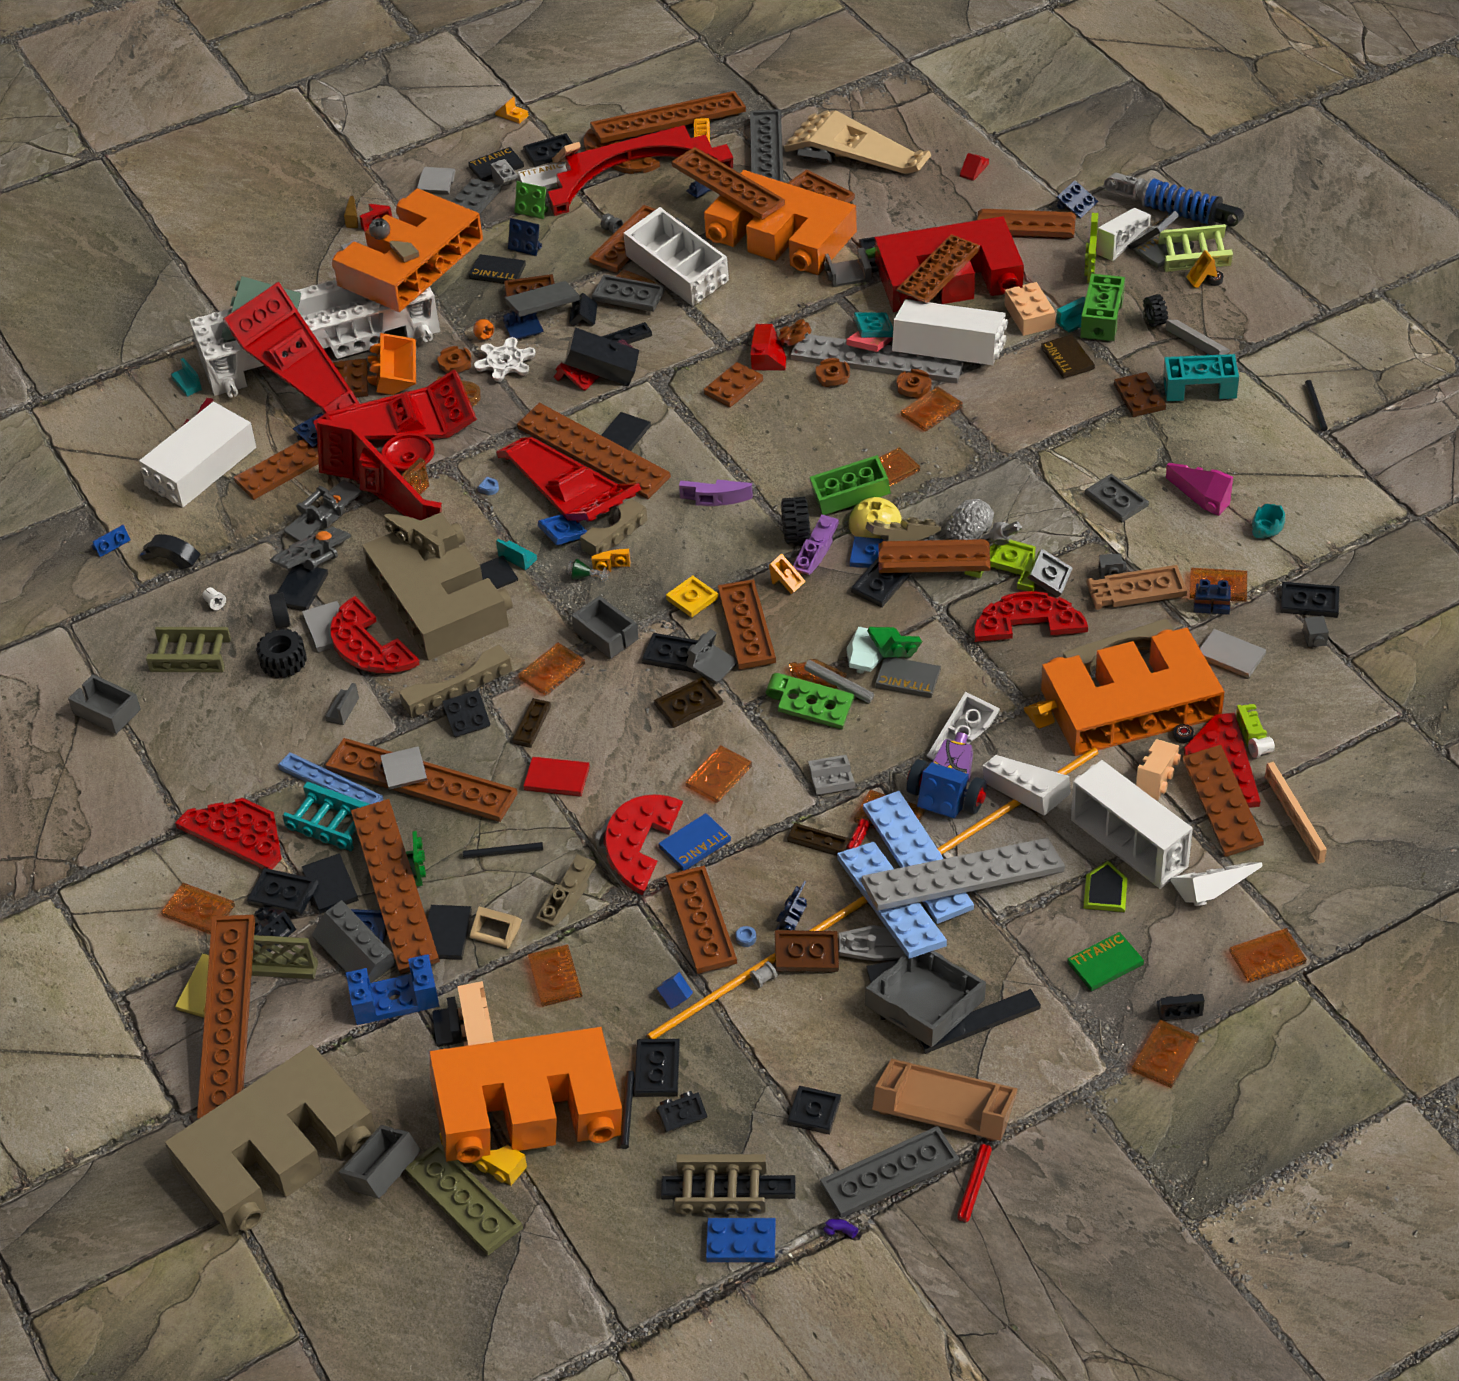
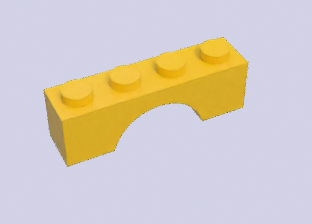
M440 1132V1133H439V1136H440L441 1144L443 1145L442 1137H441V1132ZM509 1145L497 1150H490V1155L482 1156L479 1160L472 1162L481 1172H488L497 1181L505 1182L510 1186L527 1167L525 1154L516 1149L512 1150V1147Z

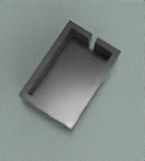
M598 596L572 614L573 630L610 659L623 651V646L627 648L639 639L637 623L601 596Z
M94 674L82 684L83 690L78 688L68 698L73 714L115 734L141 710L135 693Z
M380 1125L344 1165L339 1174L351 1191L379 1199L386 1193L391 1184L400 1177L404 1169L414 1161L421 1150L409 1132L399 1129L394 1130L392 1127Z

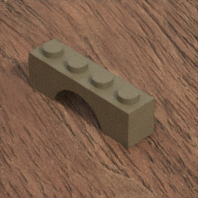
M631 498L618 507L619 521L615 525L608 528L592 527L580 537L582 550L591 556L609 551L647 521L646 507Z

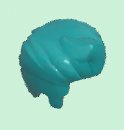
M1264 504L1261 508H1257L1252 520V533L1255 538L1274 537L1282 531L1285 524V512L1282 505Z

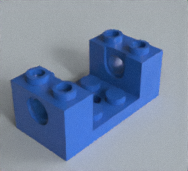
M429 954L408 959L411 974L370 983L367 968L346 972L351 1004L357 1025L440 1007ZM392 995H400L398 999H389Z

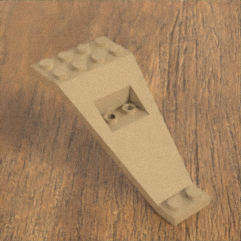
M827 110L818 115L814 113L808 116L807 121L801 124L800 129L796 130L795 134L784 145L786 152L812 146L832 152L836 157H849L904 174L919 171L931 157L929 150L913 152L836 110L830 112Z

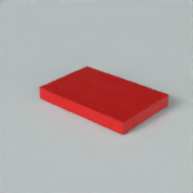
M532 756L524 782V790L582 796L590 763Z

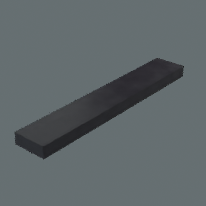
M1029 989L972 1011L933 1047L919 1039L917 1041L926 1054L1039 1010L1041 1004L1033 991Z
M759 1175V1197H764L765 1199H795V1175ZM662 1176L661 1200L682 1197L683 1176ZM692 1176L691 1197H705L706 1176ZM715 1176L714 1197H727L728 1176ZM737 1176L736 1197H750V1176Z

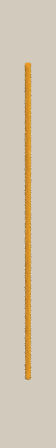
M1096 748L1091 749L1058 770L1057 773L1067 775L1098 755V750ZM1013 799L937 849L941 855L1022 803ZM864 896L860 897L809 931L826 930L868 903ZM775 953L647 1034V1037L649 1039L658 1038L750 979V972L752 970L760 969L767 961L773 964L775 962Z

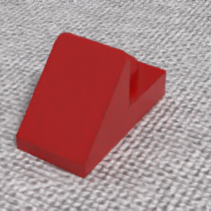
M968 153L962 166L960 177L974 181L989 165V159Z
M368 204L370 212L359 216L361 227L365 232L369 229V225L374 219L382 218L385 215L392 217L390 206Z

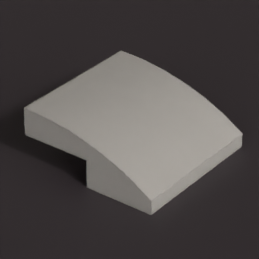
M424 167L418 189L428 193L449 194L456 170L454 168Z
M419 746L380 755L389 790L427 781Z
M847 755L808 761L816 795L855 788V781Z

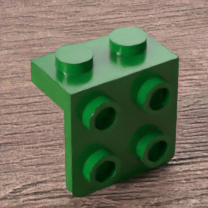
M869 627L867 630L883 657H912L923 642L919 636H901L894 627Z
M412 831L413 851H406L416 886H423L422 878L426 877L425 865H423V862H425V852L420 850L423 849L422 837H418L417 831Z

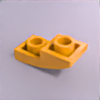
M629 549L610 550L596 554L591 558L593 572H611L612 567H630L631 563Z

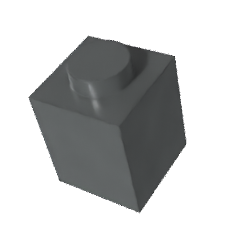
M1324 616L1304 618L1303 634L1308 647L1327 646L1329 631Z

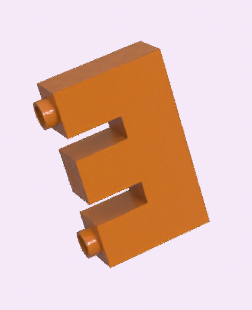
M743 170L740 174L785 199V205L761 220L720 195L704 212L706 238L712 242L735 247L747 233V249L749 253L776 261L789 247L790 266L799 271H807L819 275L824 270L823 261H826L825 254H829L832 260L857 232L856 205Z
M417 188L409 196L402 198L398 202L396 214L399 220L389 215L382 217L390 225V233L387 238L382 240L375 239L371 236L368 229L365 231L367 246L353 241L343 251L335 254L332 259V267L335 271L337 286L397 312H401L483 240L478 212ZM390 241L412 243L419 251V257L404 262L390 247Z
M1188 627L1174 631L1167 629L1155 636H1151L1149 664L1154 673L1150 672L1134 641L1097 650L1095 677L1100 687L1095 686L1079 655L1069 658L1057 657L1046 664H1042L1041 691L1046 701L1055 700L1057 708L1051 711L1074 756L1085 754L1093 748L1101 750L1174 731V728L1179 724L1193 726L1208 722L1214 715L1222 714L1225 691Z
M602 1027L429 1051L430 1081L446 1162L459 1160L463 1163H472L479 1160L482 1156L490 1155V1123L487 1112L499 1110L504 1112L512 1150L521 1151L556 1145L557 1117L553 1103L568 1101L577 1142L591 1140L594 1143H604L611 1140L614 1136H621L622 1105Z

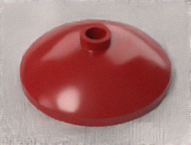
M419 433L397 435L387 441L382 449L383 457L398 471H413L422 468L431 461L435 452L431 439Z

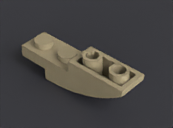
M396 514L384 515L386 530L389 533L395 534L401 541H405L410 546L416 542L419 546H423L440 559L446 555L444 541L438 538L436 528L411 517Z
M915 517L901 518L900 523L891 522L890 524H885L883 521L874 520V522H867L866 529L869 532L881 535L880 538L884 541H917L941 531V527L935 523V520L925 519V521H921Z
M577 854L560 884H555L536 919L553 927L560 923L572 910L587 888L588 884L586 881L596 866L595 861Z

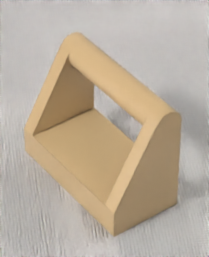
M479 906L470 938L508 949L520 928L522 919ZM486 918L509 924L505 939L479 932Z

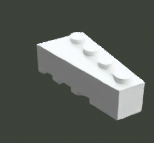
M1133 208L1098 227L1096 254L1114 261L1128 248L1127 245L1150 226L1151 215Z
M995 755L982 765L984 780H986L987 785L1044 816L1071 794L1068 775Z

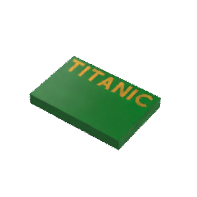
M1118 932L1067 958V963L1092 992L1144 965V959L1121 932Z

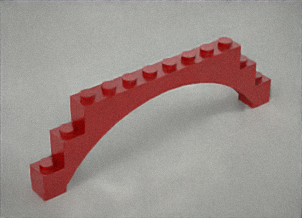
M685 125L565 156L567 171L557 174V186L559 189L548 191V203L554 216L568 213L572 200L588 181L612 166L633 159L654 156L680 157L696 147L728 167L733 168L734 157L727 144L712 148L706 134L690 138Z

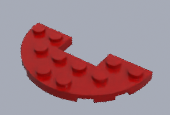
M1036 591L1017 592L1001 597L1000 601L994 604L990 603L982 611V615L977 619L975 625V642L1013 639L1011 625L1048 622L1050 635L1088 632V624L1083 614L1074 609L1072 603L1061 597L1057 599L1048 596V593Z
M356 596L346 601L339 608L336 616L333 617L331 622L332 644L339 656L356 668L375 673H395L410 670L420 665L419 659L398 638L381 646L364 629L377 622L376 616Z
M655 794L639 796L622 804L608 822L604 835L607 860L612 870H616L622 878L621 881L640 895H643L657 864V860L640 853L650 827L669 835L683 804V801L680 799Z

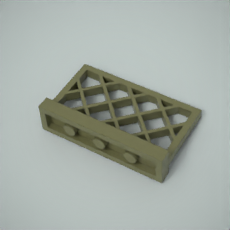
M254 935L253 950L255 952H253L251 976L315 978L318 959L313 956L309 938ZM255 943H260V944H262V945H264V946L260 947V946L256 945ZM275 944H280V945H282V946H284V947H283V948H280V947L276 946ZM295 945H301V946H304V948H303V949H300V948H298V947L295 946ZM269 948V949H271L272 951H274L275 953L272 954V953H270L269 951H267V949ZM287 950H291L296 954L292 955Z

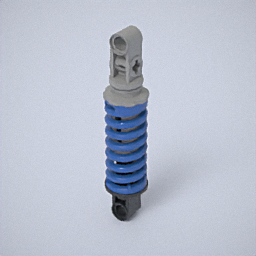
M1113 173L1104 181L1106 190L1125 197H1131L1136 201L1140 200L1143 207L1151 206L1152 209H1159L1162 212L1167 211L1169 214L1176 211L1179 217L1191 218L1193 221L1199 220L1200 223H1205L1209 226L1221 223L1234 227L1244 218V212L1241 208L1223 204L1221 196H1212L1210 199L1209 194L1206 193L1201 199L1200 191H1197L1193 196L1192 189H1188L1185 192V187L1181 186L1177 190L1176 184L1171 185L1169 188L1168 182H1162L1154 177L1145 181L1143 178L1137 179L1132 176Z

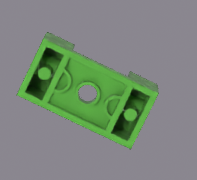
M1091 273L1082 312L1080 338L1115 341L1118 312L1122 308L1124 299L1125 277Z

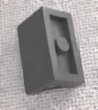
M351 683L348 690L341 689L325 716L327 722L340 725L345 724L359 699L356 683Z

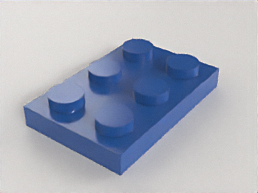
M708 1218L707 1262H775L776 1218Z

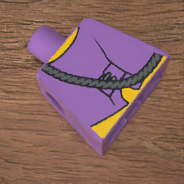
M957 732L954 741L949 739L943 741L933 763L969 774L968 781L970 782L973 758L972 745L966 743L968 735Z

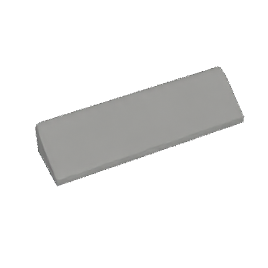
M1178 320L1166 321L1167 331L1209 355H1225L1230 352L1228 348Z

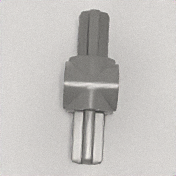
M1018 521L1011 524L997 522L993 524V528L981 539L987 540L989 545L992 543L1006 545L1009 544V539L1013 537V534L1022 529V526Z

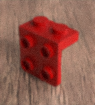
M562 362L556 367L555 370L557 372L553 376L559 381L566 375L583 391H586L600 377Z

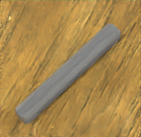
M808 660L805 664L804 669L848 693L854 694V696L867 703L872 701L874 697L873 692L811 660Z

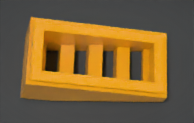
M709 118L694 119V137L706 134L710 142Z

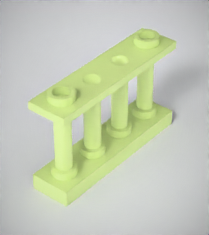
M1226 224L1163 230L1159 233L1158 243L1166 244L1168 256L1165 257V272L1192 269L1203 251L1206 250L1208 252L1205 241L1208 239H1215L1218 251L1208 252L1215 260V266H1231L1233 258L1232 249L1224 250L1222 238L1225 236ZM1198 240L1201 252L1192 253L1189 241ZM1182 242L1185 254L1175 255L1173 243Z

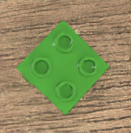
M517 181L514 213L544 219V213L548 212L549 209L545 204L546 187Z

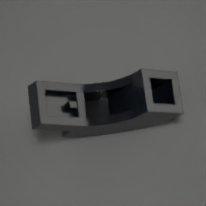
M158 534L144 545L143 551L139 556L143 561L156 557L166 558L175 563L180 569L192 567L201 554L193 546L180 538Z

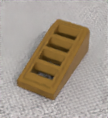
M354 196L349 197L344 213L347 228H358L359 226Z

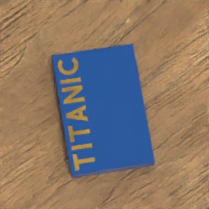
M705 813L661 841L659 848L684 871L730 842L731 836Z

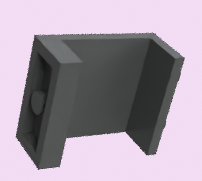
M864 248L858 249V259L832 263L829 254H825L826 261H823L824 270L827 271L828 281H831L833 287L872 281V268Z

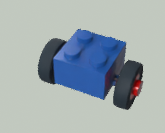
M917 759L908 773L906 790L910 794L919 795L917 807L955 818L963 809V804L965 811L972 814L978 812L986 797L987 783L986 780L975 777L968 789H966L969 774L933 762L929 765L927 761Z

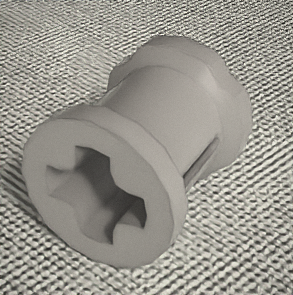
M767 961L760 969L752 970L750 977L753 983L758 988H761L766 981L771 978H777V972L773 965Z

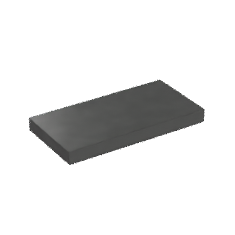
M603 274L592 294V299L594 301L654 312L665 292V286Z
M566 281L505 297L507 305L519 317L580 300L579 294Z

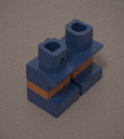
M1201 579L1195 588L1193 613L1211 614V601L1213 600L1212 614L1230 615L1231 585L1228 584V581L1220 580L1218 585L1210 584L1208 579Z

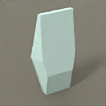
M863 627L857 628L846 649L849 667L857 669V673L860 674L864 673V671L871 672L884 658L867 632L868 628Z

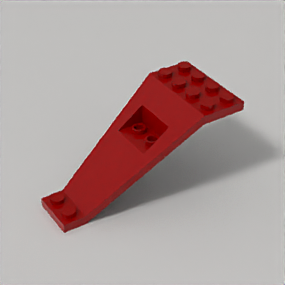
M276 282L223 318V321L243 350L314 402L324 413L360 404L280 282ZM296 342L300 343L299 348L296 347ZM283 351L286 352V357L282 356Z
M455 369L425 388L406 391L401 394L330 411L319 417L321 419L352 424L366 439H391L404 433H419L428 438H449L477 420L459 374ZM316 419V420L313 421V422H314V425H315V428H316V431H317V421H318V419Z
M318 419L319 473L353 479L360 484V490L373 493L407 517L422 521L442 512V503L423 499L354 425Z
M533 437L520 438L496 451L498 458L510 459L568 521H592L597 518L596 515L610 511V507L622 504V500L630 499L636 496V492L642 490L639 483L617 484Z

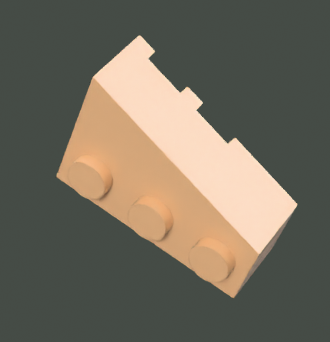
M1156 739L1149 749V756H1145L1143 762H1145L1144 766H1138L1136 786L1155 800H1159L1162 793L1165 794L1168 787L1167 781L1168 779L1171 780L1174 774V766H1178L1181 754H1178L1179 745Z
M483 981L457 986L461 1007L458 1008L459 1019L464 1020V1024L461 1025L462 1036L467 1037V1041L463 1042L464 1046L494 1042Z

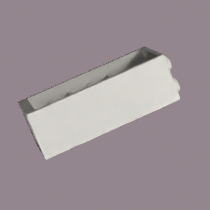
M661 207L624 232L626 256L691 306L701 302L703 298L713 293L729 280L727 257Z
M905 299L894 319L892 351L993 365L995 360L999 358V354L1002 352L1003 345L1006 342V335H1004V330L1007 329L1008 320L1005 319L1006 313Z
M213 401L139 460L145 486L157 492L161 497H165L183 508L256 448L251 422Z
M1103 760L1093 764L1085 773L1075 778L1073 781L1071 821L1159 889L1171 881L1170 877L1178 876L1188 868L1193 830L1190 825Z

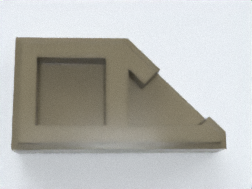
M390 241V247L404 262L419 257V251L412 243Z

